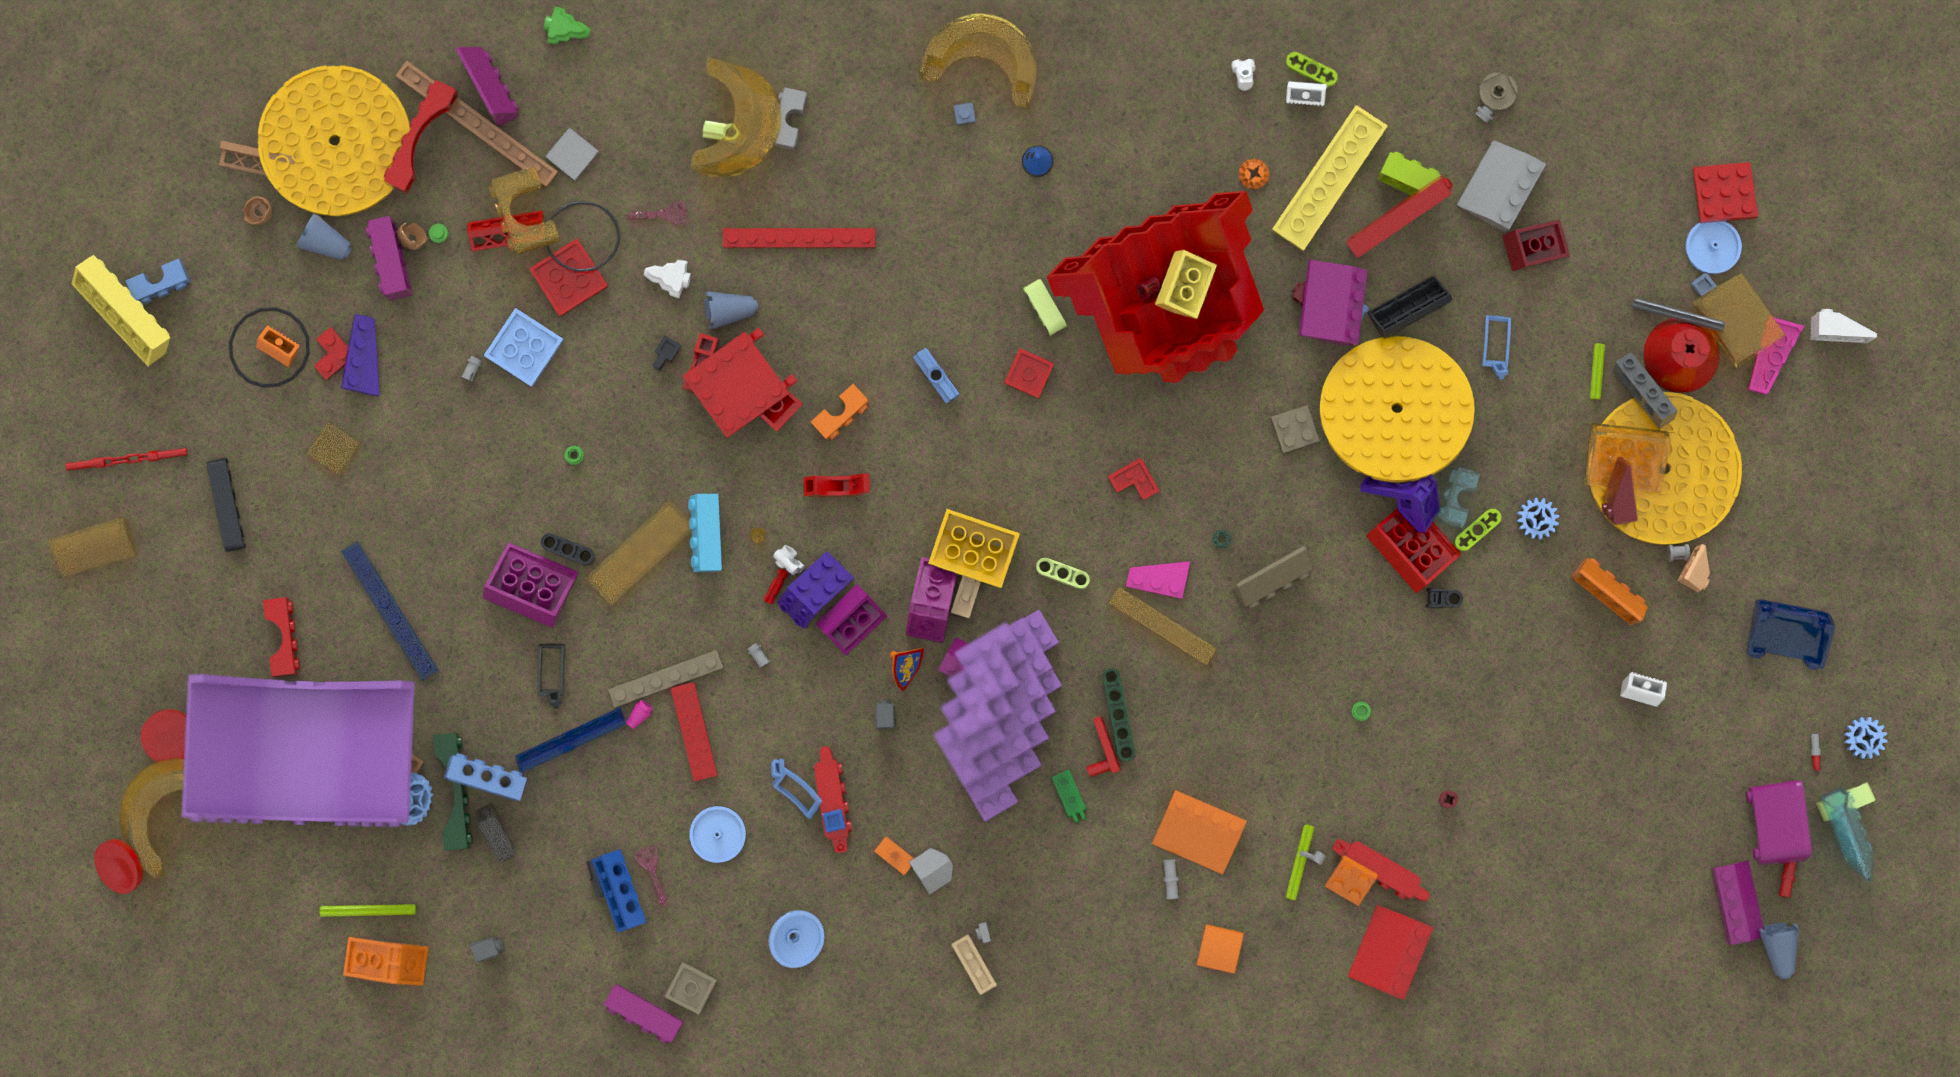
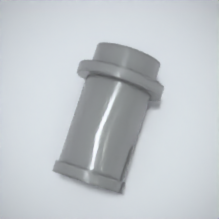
M471 356L467 360L469 362L461 377L473 382L478 367H481V360Z
M755 643L747 649L748 655L751 654L759 668H762L770 660L761 650V645L758 646Z

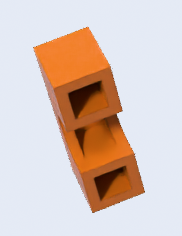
M854 384L839 396L845 404V410L840 416H832L824 409L811 421V424L826 441L829 438L831 440L835 439L840 434L838 430L841 427H848L854 421L853 417L857 413L861 415L868 409L867 404L869 400Z

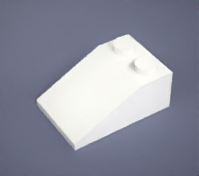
M1822 309L1821 312H1817L1816 315L1811 317L1810 340L1869 343L1877 338V333L1840 313L1833 312L1832 309Z

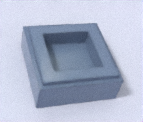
M1706 272L1690 284L1701 299L1717 288Z

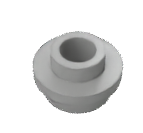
M1485 105L1483 108L1480 106L1477 108L1476 114L1485 122L1494 118L1492 116L1493 112Z

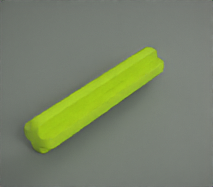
M1601 343L1594 345L1590 399L1599 400L1602 391L1605 344Z

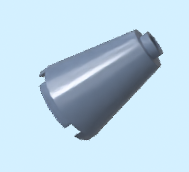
M313 214L296 245L300 249L340 260L343 257L347 258L352 250L349 247L350 242L316 214Z
M705 292V295L708 296V299H704L706 320L708 318L711 320V325H708L710 330L754 316L755 311H758L757 300H753L752 296Z
M1776 923L1764 926L1765 930L1760 928V936L1775 975L1782 979L1790 978L1795 973L1799 926L1792 923V927L1786 926V923Z

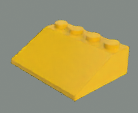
M947 509L928 564L1002 588L1020 533Z

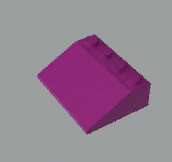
M481 47L456 48L455 50L497 125L500 127L519 117L516 111L520 109L515 100L510 101L508 95L511 93L506 84H501L499 78L502 76L497 67L493 68L490 62L493 60L489 52H484Z
M1308 260L1299 336L1340 346L1358 345L1367 270L1354 266Z
M508 542L484 586L483 599L553 628L562 612L578 572Z

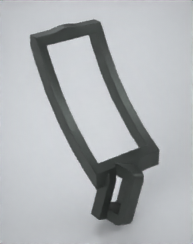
M539 644L538 696H547L550 706L558 709L559 704H562L560 696L564 694L565 644ZM542 648L561 649L560 689H541Z

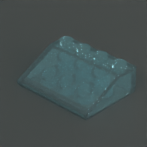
M1840 787L1821 796L1846 864L1869 882L1872 880L1874 858L1872 852L1874 850L1865 837L1867 831L1860 824L1859 819H1861V815L1857 808H1854L1853 802L1855 800L1852 793Z

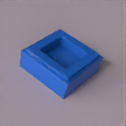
M842 809L822 814L826 832L846 828Z

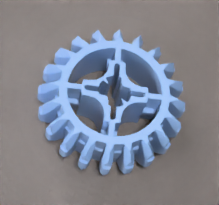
M411 773L409 823H402L404 825L422 822V817H427L426 812L431 810L429 807L430 803H433L431 797L434 794L430 792L432 787L429 785V781L417 773Z

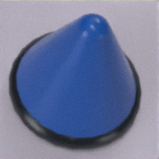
M1040 145L1028 148L1022 156L1023 169L1033 177L1046 175L1053 166L1052 153L1046 147Z

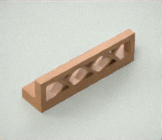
M221 141L220 149L222 154L220 166L267 176L260 166L261 161L258 163L256 158L260 159L258 148ZM226 152L234 153L238 160L232 164L225 163ZM269 152V159L275 160L277 156L284 155L289 159L290 164L295 162L292 156ZM248 156L253 157L256 164L251 168H247L241 160ZM279 158L277 160L287 163V160L285 158Z

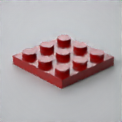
M1750 162L1693 167L1700 223L1757 219L1758 211Z
M578 238L553 253L560 262L569 267L577 269L595 267ZM551 255L529 268L559 317H562L608 288V285L597 269L587 272L572 271L559 265Z

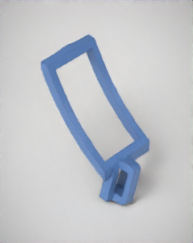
M1486 315L1482 366L1492 367L1498 379L1503 380L1505 375H1508L1511 317ZM1489 320L1508 322L1505 362L1486 360Z
M784 759L773 760L771 762V774L775 778L772 783L773 788L788 797L807 818L811 819L822 803L820 797L805 781L784 767ZM785 775L799 783L813 797L815 803L809 811L794 795L779 785Z

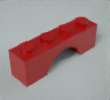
M287 597L263 600L265 619L274 622L280 628L283 638L280 649L273 656L269 657L271 677L297 675V670H300V660L296 658L295 651H298V642L293 636V632H296L295 621L291 619V613H294L293 602L289 601Z

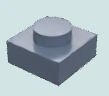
M973 103L954 105L957 125L976 122Z

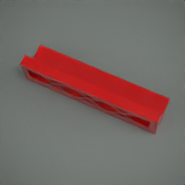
M543 210L467 222V234L471 250L478 251L545 240ZM532 228H541L542 234L533 235L530 233ZM513 231H520L521 233H523V235L520 238H515L511 236ZM495 234L504 236L502 241H496L492 237ZM482 237L485 241L483 244L475 245L473 238Z

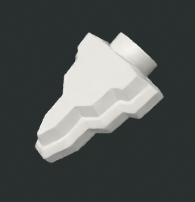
M677 260L675 263H667L663 267L652 266L645 268L644 276L652 282L659 283L663 290L669 292L670 296L680 298L683 288L688 289L691 273H686L687 261Z

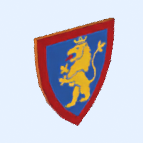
M924 648L899 653L892 651L890 653V657L893 659V679L901 691L908 687L918 672Z

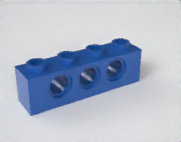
M621 850L592 859L617 932L619 933L646 923L644 912L638 901V895L633 887L631 875L628 873Z

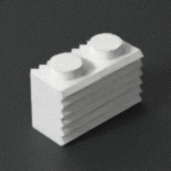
M1288 82L1286 102H1291V104L1293 102L1295 104H1314V106L1321 104L1323 106L1325 103L1326 85Z
M1631 672L1622 681L1620 696L1658 706L1665 698L1667 683L1666 681L1655 680V678L1652 679L1651 677L1648 678L1647 676L1644 677V675L1641 676Z

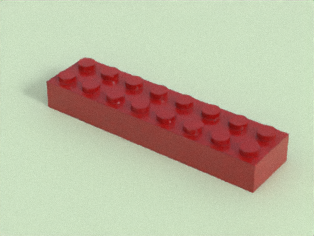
M695 682L671 688L694 782L718 776Z

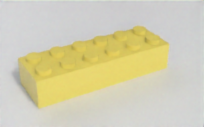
M92 255L75 267L72 285L147 366H150L166 354L170 340L167 330L157 324L154 316L144 310L141 302L136 301L131 296L129 289L123 287L118 282L116 275L106 269L102 260Z

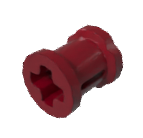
M1153 276L1148 278L1147 282L1136 285V292L1143 300L1149 298L1152 293H1158L1161 290L1160 281Z
M1445 791L1440 794L1439 804L1442 807L1453 808L1458 803V797L1453 791ZM1446 794L1448 797L1452 796L1451 804L1444 802Z

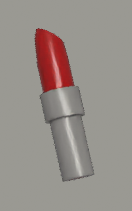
M1811 734L1813 768L1819 771L1821 755L1819 734Z

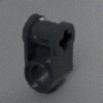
M1426 588L1428 600L1425 608H1457L1463 602V595L1458 590ZM1449 595H1457L1459 598L1458 603L1451 604L1448 599Z

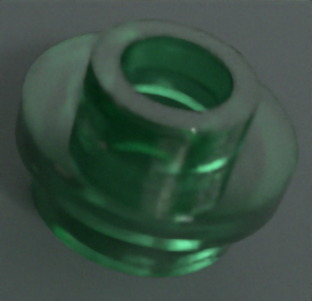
M1218 530L1214 533L1212 542L1217 548L1225 549L1231 544L1232 538L1228 531ZM1219 536L1225 537L1224 543L1218 541Z

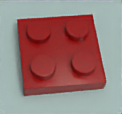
M1019 348L1004 384L1039 399L1054 367V363Z

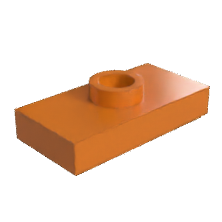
M887 836L874 851L903 875L911 868L909 861L914 859Z

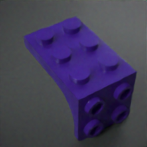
M825 552L787 587L777 603L783 612L788 613L793 618L796 625L805 629L811 620L854 577L833 556Z

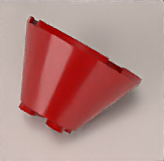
M1671 318L1657 325L1647 337L1644 345V364L1648 374L1659 386L1672 392L1687 393L1702 388L1713 378L1719 366L1720 350L1718 342L1710 329Z

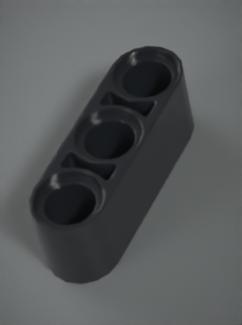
M550 533L545 534L541 538V546L548 552L585 566H589L595 561V553L585 546ZM554 538L555 545L548 548L546 546L547 539ZM566 545H572L573 551L571 554H564L563 550ZM584 552H590V560L586 562L582 561V554Z

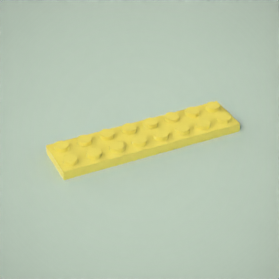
M1356 105L1271 231L1304 251L1386 130L1387 125Z

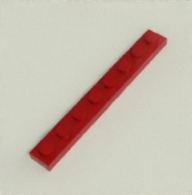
M723 228V248H875V228Z

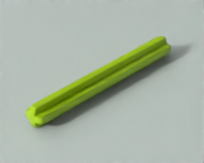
M416 905L321 906L319 913L321 917L415 915Z

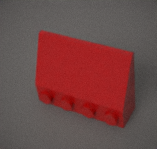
M1398 508L1366 535L1415 593H1418L1461 555L1434 522L1431 523L1426 533L1418 532L1398 511Z
M1377 905L1348 977L1404 1000L1433 927Z

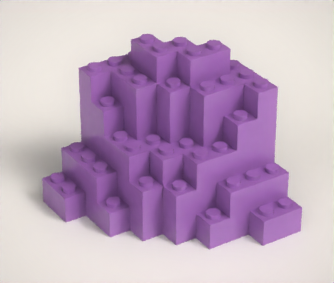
M1040 610L1024 619H1019L1009 626L1005 623L955 652L965 670L948 680L958 697L941 707L951 725L935 733L934 736L984 821L989 820L1018 802L1008 785L1041 766L1032 749L1049 738L1040 722L1055 713V709L1047 695L1059 689L1062 685L1052 670V666L1044 652L1058 645L1059 642Z

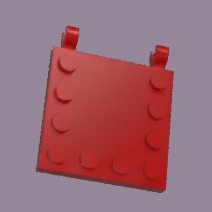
M757 328L749 336L746 332H743L683 375L685 381L727 439L790 395L787 389L797 383L793 374L781 382L754 345V342L764 336L760 328Z

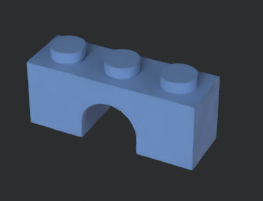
M176 259L162 265L164 276L162 281L157 284H151L148 276L144 273L125 280L131 296L136 301H140L142 305L150 303L151 299L156 296L162 298L169 295V291L173 289L177 291L185 289L191 281L183 261Z

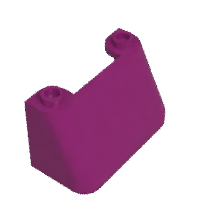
M1788 781L1749 787L1748 791H1746V801L1754 807L1758 844L1753 849L1754 860H1757V865L1804 862L1810 858L1811 842L1802 781Z

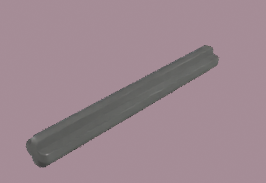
M1635 298L1632 307L1635 309L1721 332L1725 328L1724 321Z

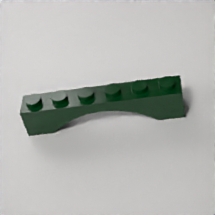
M458 733L433 735L434 753L447 768L450 756H456V753L460 754V748H463L462 736L459 737ZM452 782L454 789L452 814L442 831L444 851L469 849L470 844H473L472 833H468V825H471V818L469 813L466 814V806L469 805L468 794H464L465 785Z

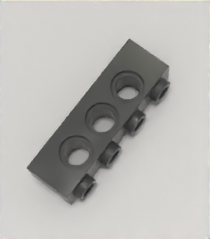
M1632 352L1615 362L1613 372L1658 429L1675 420L1677 409Z

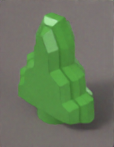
M555 7L552 17L546 16L544 22V31L548 32V44H558L560 41L568 42L571 38L582 39L590 36L591 30L586 25L575 21L572 15L567 14L565 9Z

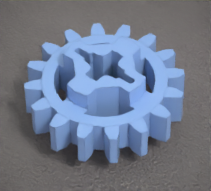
M1534 498L1533 503L1530 500L1526 501L1527 506L1521 505L1523 512H1517V515L1521 516V518L1516 521L1522 523L1519 530L1525 529L1524 535L1526 536L1530 533L1531 539H1534L1537 535L1538 539L1541 540L1543 534L1546 538L1549 537L1548 531L1554 533L1556 530L1553 526L1559 525L1555 521V519L1559 518V515H1554L1557 508L1552 509L1550 507L1552 502L1545 504L1544 498L1540 502H1538V498ZM1537 506L1535 512H1527L1531 507ZM1545 509L1548 511L1550 517H1547ZM1539 514L1542 521L1537 524L1534 517ZM1526 520L1530 522L1531 528L1527 525ZM1540 526H1548L1545 530L1539 531Z
M1860 717L1859 723L1853 720V726L1849 725L1846 727L1849 733H1844V736L1848 737V740H1845L1844 743H1849L1850 745L1847 750H1854L1853 756L1860 754L1861 759H1864L1866 755L1868 759L1872 758V753L1875 756L1880 755L1878 749L1884 750L1885 748L1882 746V743H1887V740L1883 739L1887 732L1881 731L1884 726H1877L1878 720L1871 722V717H1867L1866 720ZM1869 726L1872 727L1876 732L1871 731L1869 729ZM1858 728L1859 732L1854 737V732ZM1865 735H1869V739H1867V741L1863 740L1862 737ZM1876 739H1878V740H1877V744H1876L1875 747H1874V746H1873V743L1875 742ZM1856 743H1858L1859 745H1861L1862 748H1863V750L1859 749V748L1856 746Z

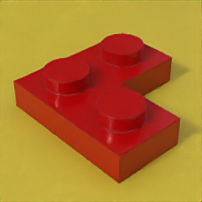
M332 327L316 339L328 353L314 365L326 381L345 366L348 346Z
M1142 458L1108 476L1116 493L1134 484L1141 499L1144 501L1160 492Z

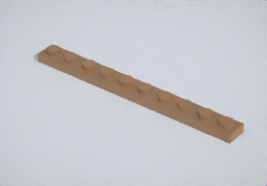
M408 61L405 62L395 75L424 98L428 95L427 89L429 85L435 82ZM456 98L451 110L446 112L447 115L548 188L557 176V170L460 99Z

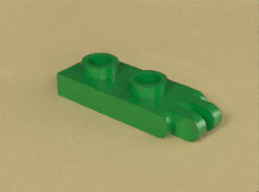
M1070 770L1053 776L1052 780L1068 817H1073L1076 824L1079 822L1076 815L1080 813L1082 820H1085L1084 811H1086V807Z

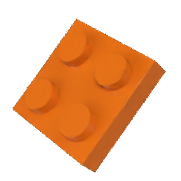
M1344 855L1328 879L1325 887L1359 906L1375 882L1378 874Z

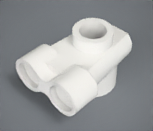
M1254 60L1233 61L1232 70L1236 73L1238 88L1249 90L1253 86Z
M784 545L782 549L777 550L773 555L776 559L775 563L781 568H786L792 575L801 573L805 568V565L795 559L797 552L790 546Z

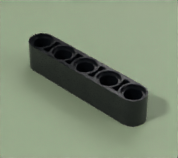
M225 457L208 461L207 470L223 546L226 552L246 548V544L243 543V529L239 524V510L235 505V491L231 486V472L227 467L229 462Z

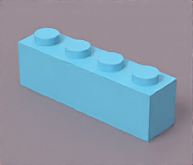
M718 494L692 495L688 501V508L691 510L689 528L692 531L690 547L693 553L691 557L693 572L721 571Z

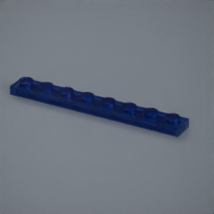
M357 541L342 550L341 552L421 680L423 681L439 671L359 542Z

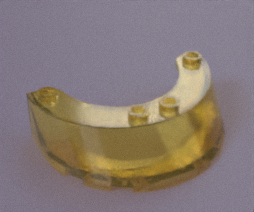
M972 13L960 18L957 17L946 23L930 40L919 71L920 79L935 82L940 79L941 75L950 65L960 59L968 57L986 58L998 64L1007 74L1012 86L1013 102L1019 107L1030 108L1036 81L1037 64L1029 40L1016 25L996 15Z
M708 57L706 71L711 77L720 80L729 88L735 103V116L730 130L722 140L711 147L698 150L693 154L691 169L700 175L735 176L742 174L743 171L751 167L754 168L764 159L769 149L773 148L781 125L780 103L770 83L754 70L721 59Z
M185 759L162 760L146 767L132 779L121 800L119 824L123 839L137 854L142 868L155 879L163 877L165 872L162 871L163 861L156 853L157 849L151 845L148 837V820L153 807L163 796L176 790H183Z

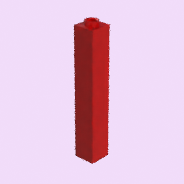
M1440 175L1348 238L1346 244L1355 256L1359 258L1450 196L1453 191L1452 182L1449 178H1444L1443 175Z

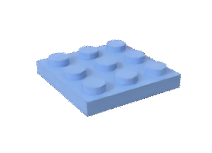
M515 308L484 356L533 387L564 339Z

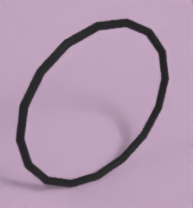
M277 307L259 308L246 314L234 327L229 340V358L236 372L248 383L263 388L279 387L294 380L304 369L310 354L309 336L303 323L291 312ZM260 311H278L289 315L300 325L306 337V355L301 367L292 377L280 383L262 384L250 380L238 369L233 358L232 342L237 328L248 317Z

